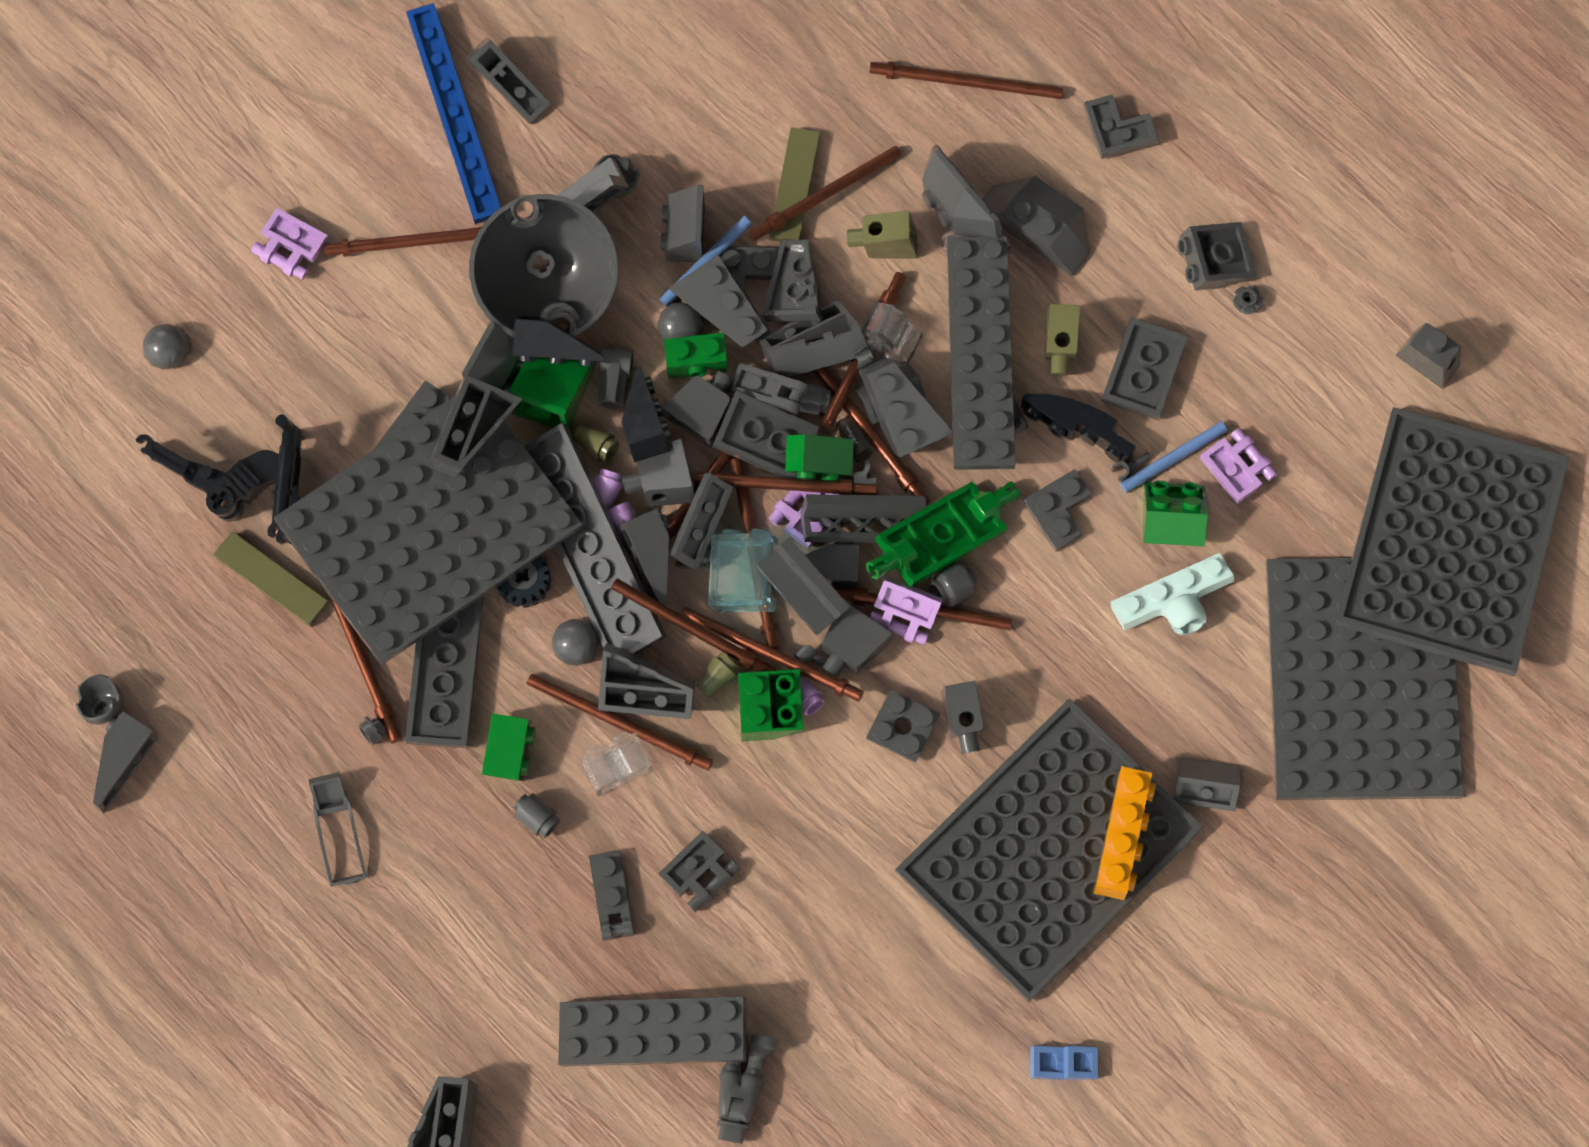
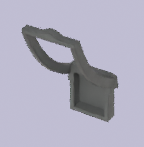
M339 772L309 779L315 808L313 811L330 886L349 885L356 880L367 878L351 804L348 801L346 791H344ZM348 809L363 873L332 880L318 816Z

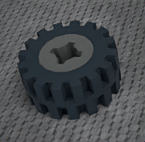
M539 557L498 585L497 589L507 603L510 602L515 607L523 605V608H527L529 604H538V600H543L546 597V592H549L551 578L548 565L542 557Z

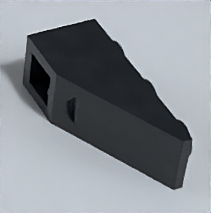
M514 315L511 352L513 355L518 356V360L535 362L536 357L548 358L549 363L566 364V359L578 360L579 365L596 366L597 361L604 362V356L601 352L544 317Z
M641 366L636 368L621 421L634 463L669 452L666 439L671 438L666 421L660 422L658 418L663 416L658 398L654 400L651 398V395L655 394L651 377L644 378Z

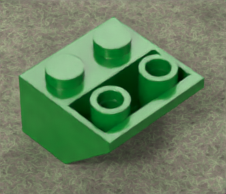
M1165 481L1144 482L1143 543L1205 547L1208 519L1205 486L1193 482L1184 484H1169Z
M800 669L738 673L742 742L773 740L803 731Z

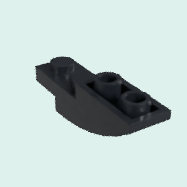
M1026 393L1023 396L1021 402L1023 413L1033 421L1037 422L1040 420L1046 424L1048 430L1056 437H1065L1071 440L1076 432H1078L1083 441L1092 446L1098 445L1115 462L1122 461L1127 464L1134 456L1136 446L1114 432L1118 420L1105 412L1074 399L1057 395Z

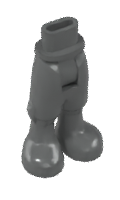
M746 1034V1045L748 1040V1034ZM751 1035L749 1059L745 1072L741 1070L742 1062H726L719 1075L721 1084L718 1113L721 1120H717V1125H720L718 1140L743 1144L745 1130L750 1128L747 1124L750 1123L760 1089L764 1086L762 1068L766 1057L776 1051L779 1043L778 1039Z

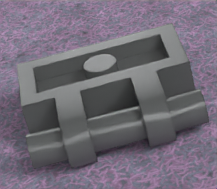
M702 831L658 875L680 898L690 889L695 896L687 905L696 913L703 905L707 906L713 900L712 896L723 885L727 887L733 881L732 877L740 868L732 860L722 868L717 862L725 855V852ZM710 870L715 877L703 888L697 881Z

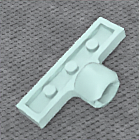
M1218 553L1111 601V609L1124 631L1157 616H1164L1175 633L1182 636L1190 635L1202 628L1207 619L1206 612L1198 599L1234 582V575L1222 555Z

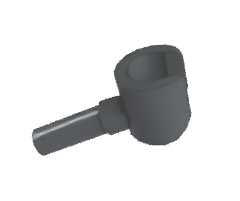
M868 346L853 352V356L858 361L859 369L875 362L874 355Z
M1146 452L1127 464L1122 461L1116 462L1112 466V472L1119 468L1126 469V473L1118 478V481L1122 482L1130 477L1132 470L1151 459V456Z
M810 645L802 646L794 655L796 659L806 664L813 660L816 664L823 666L826 662L825 659L817 655V652Z

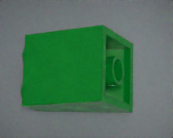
M536 357L535 362L525 361L509 390V393L522 398V401L512 414L552 429L564 423L570 430L593 374L594 366L579 365L578 360L566 359V364L549 363L548 358Z

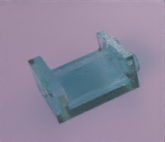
M752 529L750 534H740L738 530H723L722 534H712L708 607L717 613L776 612V599L771 596V583L757 568V565L773 552V546H778V539L769 533V530Z

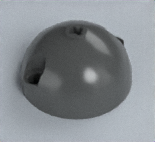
M552 194L518 195L511 202L495 211L478 232L469 260V278L478 305L490 321L511 336L513 335L514 315L544 317L552 323L555 319L564 317L569 321L568 328L565 331L573 336L580 334L592 326L603 314L612 299L618 277V259L615 245L602 221L579 202ZM521 202H530L533 205L531 215L528 217L517 215V206ZM541 256L543 260H548V263L544 264L545 268L539 270L537 266L532 267V263L536 262L535 257Z

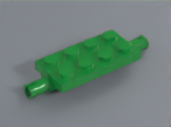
M971 481L877 535L875 541L884 554L866 563L868 573L875 571L876 573L872 574L871 577L877 580L896 568L910 588L1005 534L1008 528L1001 520L999 512L1001 507L1020 498L1018 487L1011 490L1010 488L1014 487L1015 484L1009 481L993 492L979 491Z

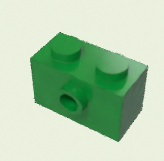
M724 332L664 339L668 379L703 377L716 374L717 371L728 373Z
M807 434L787 435L785 472L797 473L798 479H815L816 475H822V481L835 482L840 481V476H852L854 439Z
M492 713L482 775L522 781V775H528L530 757H526L527 746L533 745L536 727L531 726L532 720Z

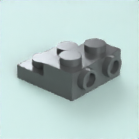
M1241 222L1190 226L1179 236L1180 238L1177 243L1178 252L1180 255H1185L1188 265L1185 269L1186 280L1189 283H1193L1195 291L1219 289L1227 283L1248 282L1257 277Z

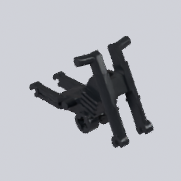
M278 415L275 419V423L283 430L279 454L270 450H261L239 460L227 472L186 460L163 447L160 443L155 442L149 435L142 434L136 438V442L139 444L147 442L146 446L141 448V452L144 455H148L154 462L163 465L183 477L193 487L207 494L206 505L208 509L227 522L240 518L245 502L250 505L264 489L276 484L275 490L272 492L274 495L272 524L269 525L267 533L271 538L276 536V541L279 544H283L284 539H287L274 521V517L300 500L298 492L302 463L301 446L303 432L285 415ZM224 500L229 502L227 508L221 506Z

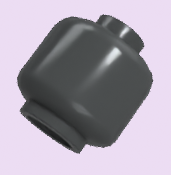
M953 563L932 576L929 590L931 594L943 598L941 604L951 608L973 597L976 577L970 568L966 569L962 564Z

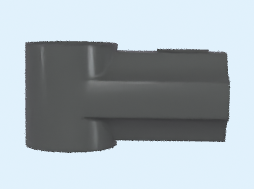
M603 347L604 362L600 361L601 381L597 403L608 409L623 408L627 379L631 376L633 351Z

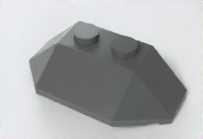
M938 144L934 145L922 178L924 187L922 198L928 208H934L937 211L942 225L945 228L949 226L956 236L1001 238L1002 232L999 218L949 160Z
M1030 176L993 185L983 197V201L999 218L1000 226L1003 230L1070 276L1075 273L1088 256L1089 246L1083 208L1038 177Z

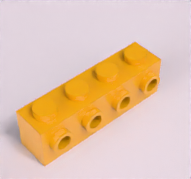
M1121 766L1094 894L1125 900L1127 892L1134 891L1137 873L1132 872L1134 861L1140 862L1144 844L1138 842L1140 831L1146 832L1150 813L1144 812L1146 801L1152 802L1156 783L1150 782L1152 776L1150 772Z

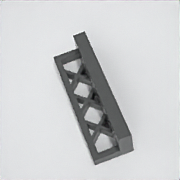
M806 494L800 511L804 542L876 543L875 539L880 533H876L868 527L871 523H881L888 529L926 508L925 496ZM810 522H821L828 529L825 532H812ZM842 522H850L858 529L855 532H846L839 525Z

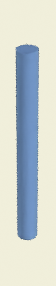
M743 216L679 280L715 256L721 255L752 225L748 218ZM668 289L659 300L668 307L678 296Z
M1220 421L1120 483L1125 493L1131 491L1226 433L1227 428L1225 424Z

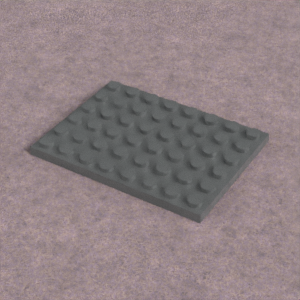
M455 396L274 517L278 527L381 666L582 528V523L505 421L456 478L427 466Z
M1393 407L1334 625L1515 676L1569 457Z
M1352 558L1267 559L1266 585L1276 800L1461 799L1463 797L1456 660L1334 625Z
M1070 698L895 869V872L1028 1003L1203 829V826L1151 777L1150 782L1156 783L1152 802L1146 801L1144 812L1150 813L1146 832L1140 831L1138 842L1144 844L1140 862L1134 861L1132 872L1137 873L1134 891H1128L1125 900L1094 894L1121 766L1141 771L1145 770Z

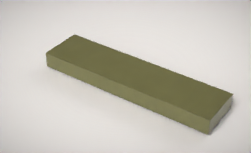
M791 127L774 212L780 213L808 197L820 132ZM805 212L785 223L786 227L776 233L771 231L769 240L778 242L782 240H800Z
M233 531L213 554L217 560L309 627H311L329 604L328 600Z

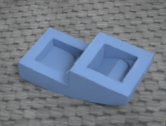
M1032 1046L1030 1047V1079L1096 1080L1098 1079V1047Z

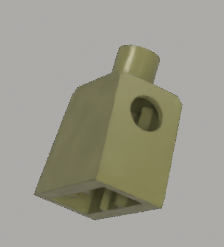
M909 210L866 215L863 217L862 229H847L848 247L864 246L869 258L915 259L917 258V229Z
M1052 303L1049 305L1046 323L1045 359H1051V375L1068 376L1069 361H1075L1078 345L1080 305ZM1062 340L1066 342V347H1059L1056 342Z

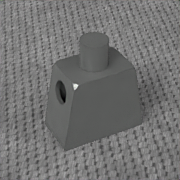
M1424 323L1413 332L1396 356L1442 389L1460 366L1461 347L1443 332L1428 323Z
M720 371L716 372L710 382H707L700 376L693 377L662 408L663 417L708 448H711L731 402V398L724 392L732 383V380Z
M678 439L667 443L669 452L638 461L639 473L622 477L626 495L643 491L647 506L650 507L692 503L695 494L682 440Z
M849 603L847 604L850 607L832 622L822 642V651L830 657L821 670L836 678L845 667L854 674H858L891 641L892 633Z
M975 680L944 686L941 690L950 737H959L962 754L980 751L977 733L982 732L984 726ZM959 716H968L970 726L961 725Z

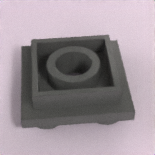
M890 690L866 740L916 763L940 713ZM900 720H905L911 724L912 729L908 734L902 735L895 731L894 725Z

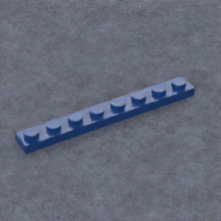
M432 3L406 11L474 224L487 221L501 206L435 4Z

